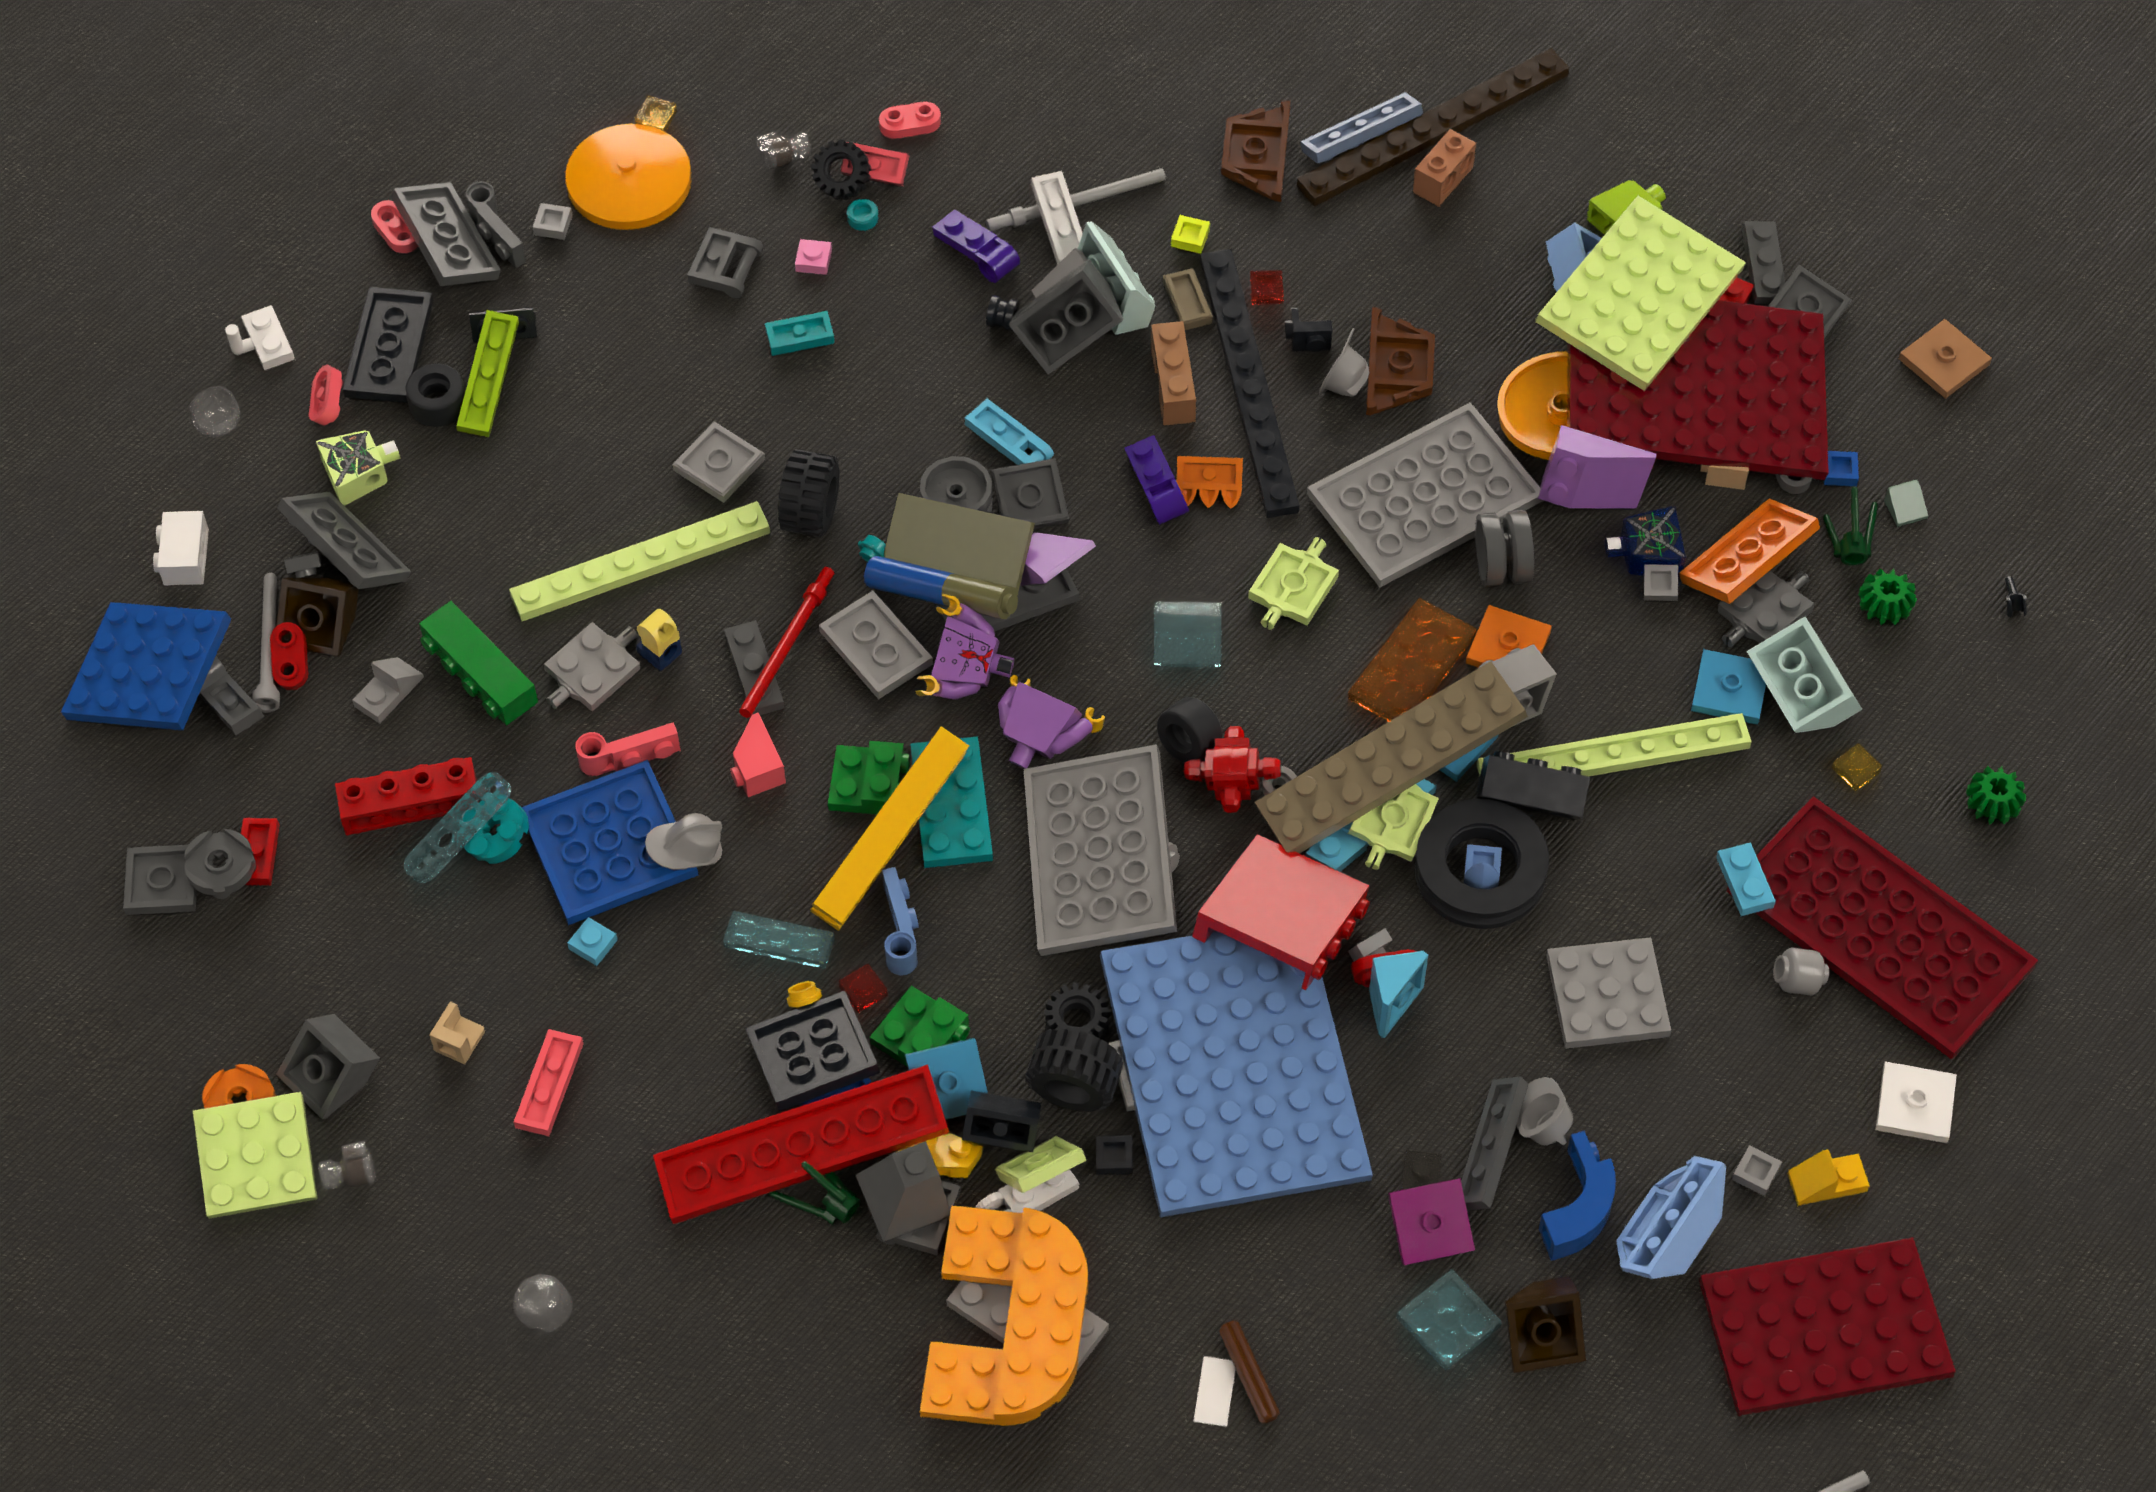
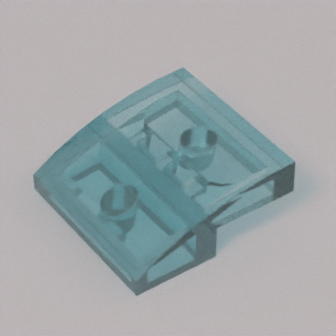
M1155 602L1154 666L1221 667V603Z

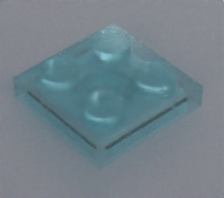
M1453 1269L1400 1309L1396 1316L1400 1323L1445 1371L1498 1330L1502 1323Z

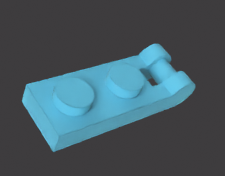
M989 399L983 401L965 417V426L1017 465L1048 460L1054 455L1052 448ZM1030 448L1033 453L1028 455L1024 451Z

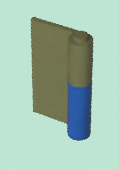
M898 493L884 551L885 556H873L869 560L864 573L865 583L872 589L948 607L950 601L942 595L955 596L960 603L970 607L979 614L1007 619L1016 611L1018 606L1017 596L1035 523Z

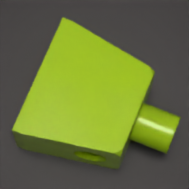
M1628 180L1590 199L1587 220L1605 235L1637 196L1642 197L1662 210L1660 203L1666 198L1665 192L1657 184L1644 190L1635 181Z

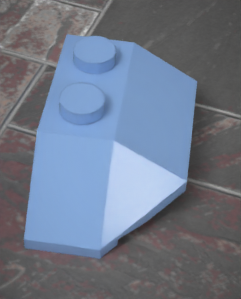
M1694 1156L1686 1162V1166L1674 1170L1653 1185L1616 1240L1620 1267L1624 1272L1650 1279L1686 1273L1722 1218L1726 1166L1723 1162Z

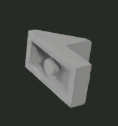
M398 657L373 661L371 666L374 678L352 700L355 708L379 724L424 678L423 673Z

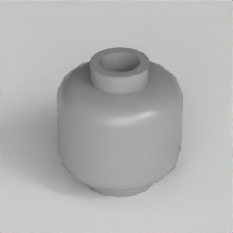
M1788 948L1782 955L1776 958L1773 976L1784 992L1811 996L1816 994L1822 985L1827 983L1829 967L1824 963V959L1818 951Z

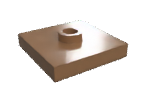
M1946 319L1900 352L1899 360L1945 399L1988 367L1992 360L1987 353Z

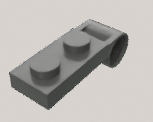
M487 182L471 184L466 190L471 219L477 224L476 228L485 241L490 240L499 257L504 261L507 259L515 268L526 263L523 243L497 216L498 209L494 188Z
M215 656L199 696L235 735H238L262 719L264 715L260 707L230 677L221 661Z

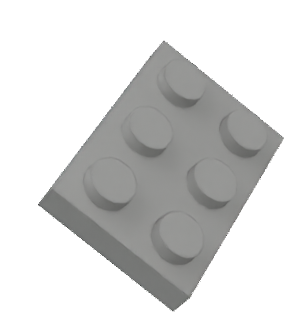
M874 591L869 592L819 624L820 633L878 699L933 665L932 656Z

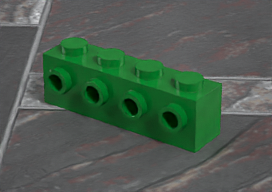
M452 601L419 623L423 636L420 638V641L426 651L431 655L436 653L441 658L444 669L451 676L456 674L462 680L461 683L471 697L477 695L483 701L484 709L492 718L498 717L507 726L538 703L535 685Z

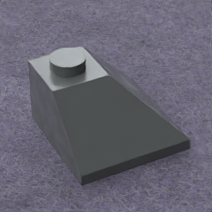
M926 1141L891 1154L856 1174L857 1181L882 1243L950 1217V1210L941 1178Z

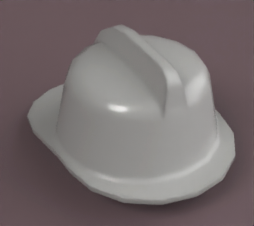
M1354 328L1350 332L1341 355L1325 377L1320 388V394L1330 390L1340 395L1353 397L1357 395L1366 383L1369 376V366L1366 360L1349 346Z
M699 813L685 815L678 822L654 827L647 834L645 840L646 851L657 864L672 870L715 864L722 855L720 843L722 823L720 821H712L709 817Z
M1548 1077L1535 1079L1528 1083L1529 1085L1516 1124L1519 1133L1524 1138H1531L1540 1145H1549L1556 1141L1565 1145L1567 1143L1565 1134L1573 1123V1113L1566 1102L1561 1088L1554 1079Z

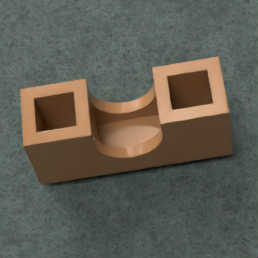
M1181 321L1151 324V351L1155 373H1158L1159 401L1163 425L1195 422L1196 395L1184 323Z

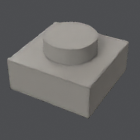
M540 203L533 225L534 235L565 240L572 219L571 207Z
M1644 565V600L1678 601V565Z
M1386 928L1354 946L1348 953L1353 961L1364 956L1386 953L1384 946L1391 942L1392 938Z
M1749 1145L1733 1174L1732 1180L1765 1196L1781 1167L1782 1161Z

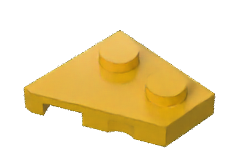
M951 1133L926 1141L939 1175L952 1178H968L982 1156L983 1145L962 1140L961 1137ZM909 1147L900 1149V1150H898L897 1152L902 1151V1150H904V1149H907V1148H909Z

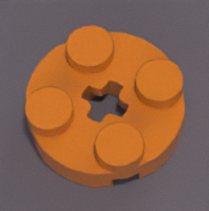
M239 1064L235 1065V1069H230L226 1072L222 1069L216 1072L205 1085L202 1100L205 1109L233 1104L231 1098L233 1096L239 1097L242 1093H245L246 1100L250 1101L276 1096V1092L264 1071L252 1065Z

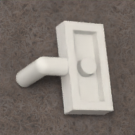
M272 305L241 316L250 338L242 340L239 329L234 324L228 325L225 329L232 353L241 355L255 350L264 370L295 360Z

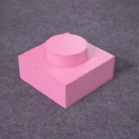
M800 239L795 261L796 272L827 275L832 252L831 242Z

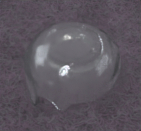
M222 386L209 387L200 392L189 406L193 419H191L192 424L198 433L210 438L228 434L235 429L241 416L240 407L230 390Z
M537 1274L520 1283L513 1296L512 1309L516 1317L526 1327H536L546 1332H551L568 1320L573 1311V1297L559 1279L546 1274Z

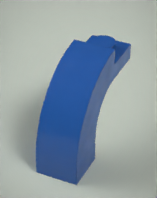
M1585 1131L1571 1134L1568 1145V1153L1582 1185V1194L1572 1204L1541 1215L1539 1231L1551 1261L1574 1254L1588 1246L1600 1234L1610 1214L1616 1187L1614 1166L1611 1158L1600 1161L1597 1146L1594 1142L1589 1143Z

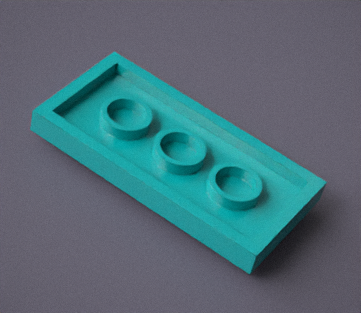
M978 736L959 738L969 745L966 755L919 819L924 868L993 861ZM929 742L910 744L912 765Z

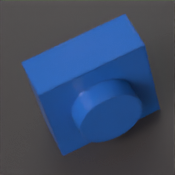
M1828 451L1829 473L1824 480V485L1857 487L1859 480L1858 452Z

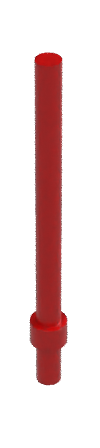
M823 567L815 582L807 587L803 594L804 601L739 709V713L743 717L750 718L814 608L820 606L827 594L826 588L834 576V571L831 568Z

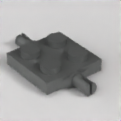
M1769 571L1732 603L1728 604L1724 601L1719 603L1718 613L1733 625V628L1722 636L1724 644L1727 645L1728 643V647H1732L1743 636L1761 643L1804 616L1807 617L1811 614L1814 603L1798 592L1802 586L1809 582L1808 575L1806 573L1803 575L1804 571H1799L1789 581H1785Z

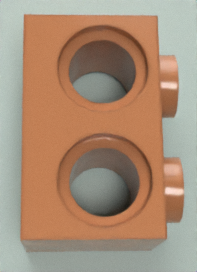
M1449 129L1415 168L1413 193L1439 207L1473 168L1476 143Z

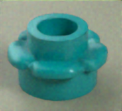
M867 535L864 541L858 542V547L861 549L859 555L866 562H869L873 556H885L886 544L879 538Z

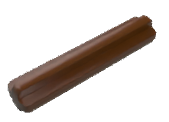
M1235 1320L1227 1322L1221 1326L1219 1332L1259 1421L1263 1424L1272 1422L1279 1415L1278 1407L1239 1322Z

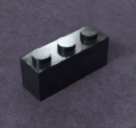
M1494 751V756L1489 755L1483 758L1476 793L1477 799L1500 801L1514 807L1573 820L1582 818L1590 777L1581 775V769L1570 766H1561V770L1547 768L1548 762L1528 758L1527 763L1514 760L1515 755L1501 751Z

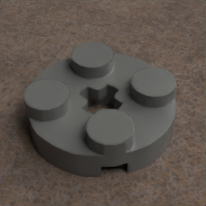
M223 829L224 833L217 832L214 834L212 830L204 832L193 839L186 848L184 854L185 873L189 883L197 891L206 895H213L217 899H224L242 888L251 878L256 869L251 845L242 834L234 830ZM224 857L227 858L224 866L214 868L212 860L215 858L218 860H222Z

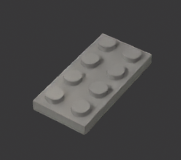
M961 1281L947 1298V1306L1004 1344L1012 1286ZM1086 1308L1084 1311L1077 1370L1109 1330V1323Z

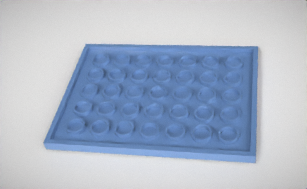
M1218 931L1213 932L1205 943L1192 936L1101 951V964L1160 1217L1364 1182L1372 1179L1373 1173L1322 977L1320 980L1314 978L1307 990L1301 988L1305 976L1304 971Z

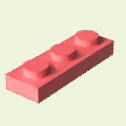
M548 1029L514 1119L516 1129L550 1136L584 1044L582 1037Z

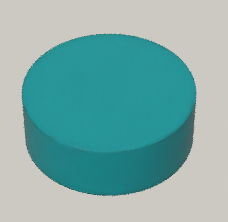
M859 199L853 201L848 206L847 221L852 228L866 231L872 229L878 223V208L874 202L867 199Z

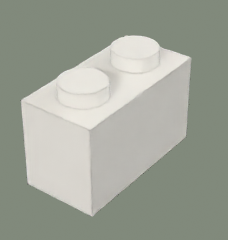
M203 511L163 512L162 525H157L156 527L159 553H154L153 556L155 573H160L163 585L204 584L209 529Z

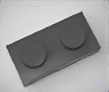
M320 551L292 556L284 560L287 573L295 572L296 578L316 574V567H320L323 564Z

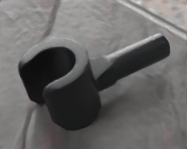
M2008 576L2005 578L2009 592L2006 597L2007 616L2012 617V611H2022L2023 615L2026 616L2027 596L2018 593L2013 577Z

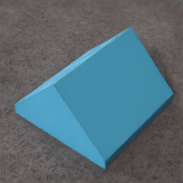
M1424 951L1373 958L1369 993L1378 1035L1383 1038L1387 1036L1424 988L1428 954Z

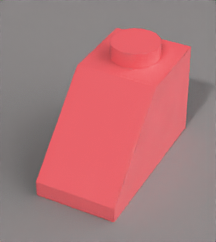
M759 712L752 714L733 752L735 767L730 768L736 786H743L747 797L786 783L784 765Z

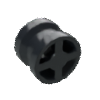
M993 295L987 310L986 325L989 327L1000 325L1005 330L1013 331L1008 324L1015 313L1019 311V300L1011 299L1005 301L1000 296Z

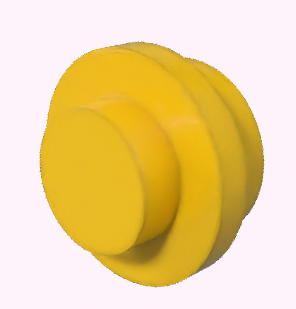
M801 982L788 989L787 1003L790 1007L800 1008L819 1000L822 997V993L819 988H816L815 982Z

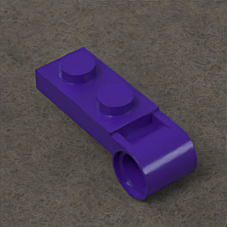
M955 209L932 226L935 237L977 262L981 273L992 283L998 282L1020 264L1018 253L1009 243Z
M1154 435L1124 448L1159 525L1190 512Z

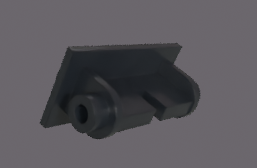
M525 307V309L494 311L518 316L519 324L515 339L537 337L534 308ZM477 311V313L469 314L473 343L479 342L486 312Z

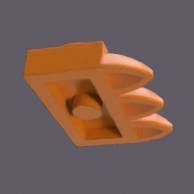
M1177 456L1176 482L1187 506L1192 503L1196 491L1199 490L1202 502L1207 508H1210L1215 503L1219 491H1221L1224 502L1232 509L1241 497L1243 458Z

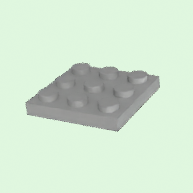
M1651 937L1547 949L1546 957L1565 1049L1670 1037L1671 1026Z

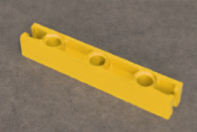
M942 726L939 728L814 901L810 912L839 931L966 755V751L969 748L968 744Z

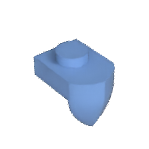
M1467 844L1464 884L1479 889L1498 887L1502 848Z

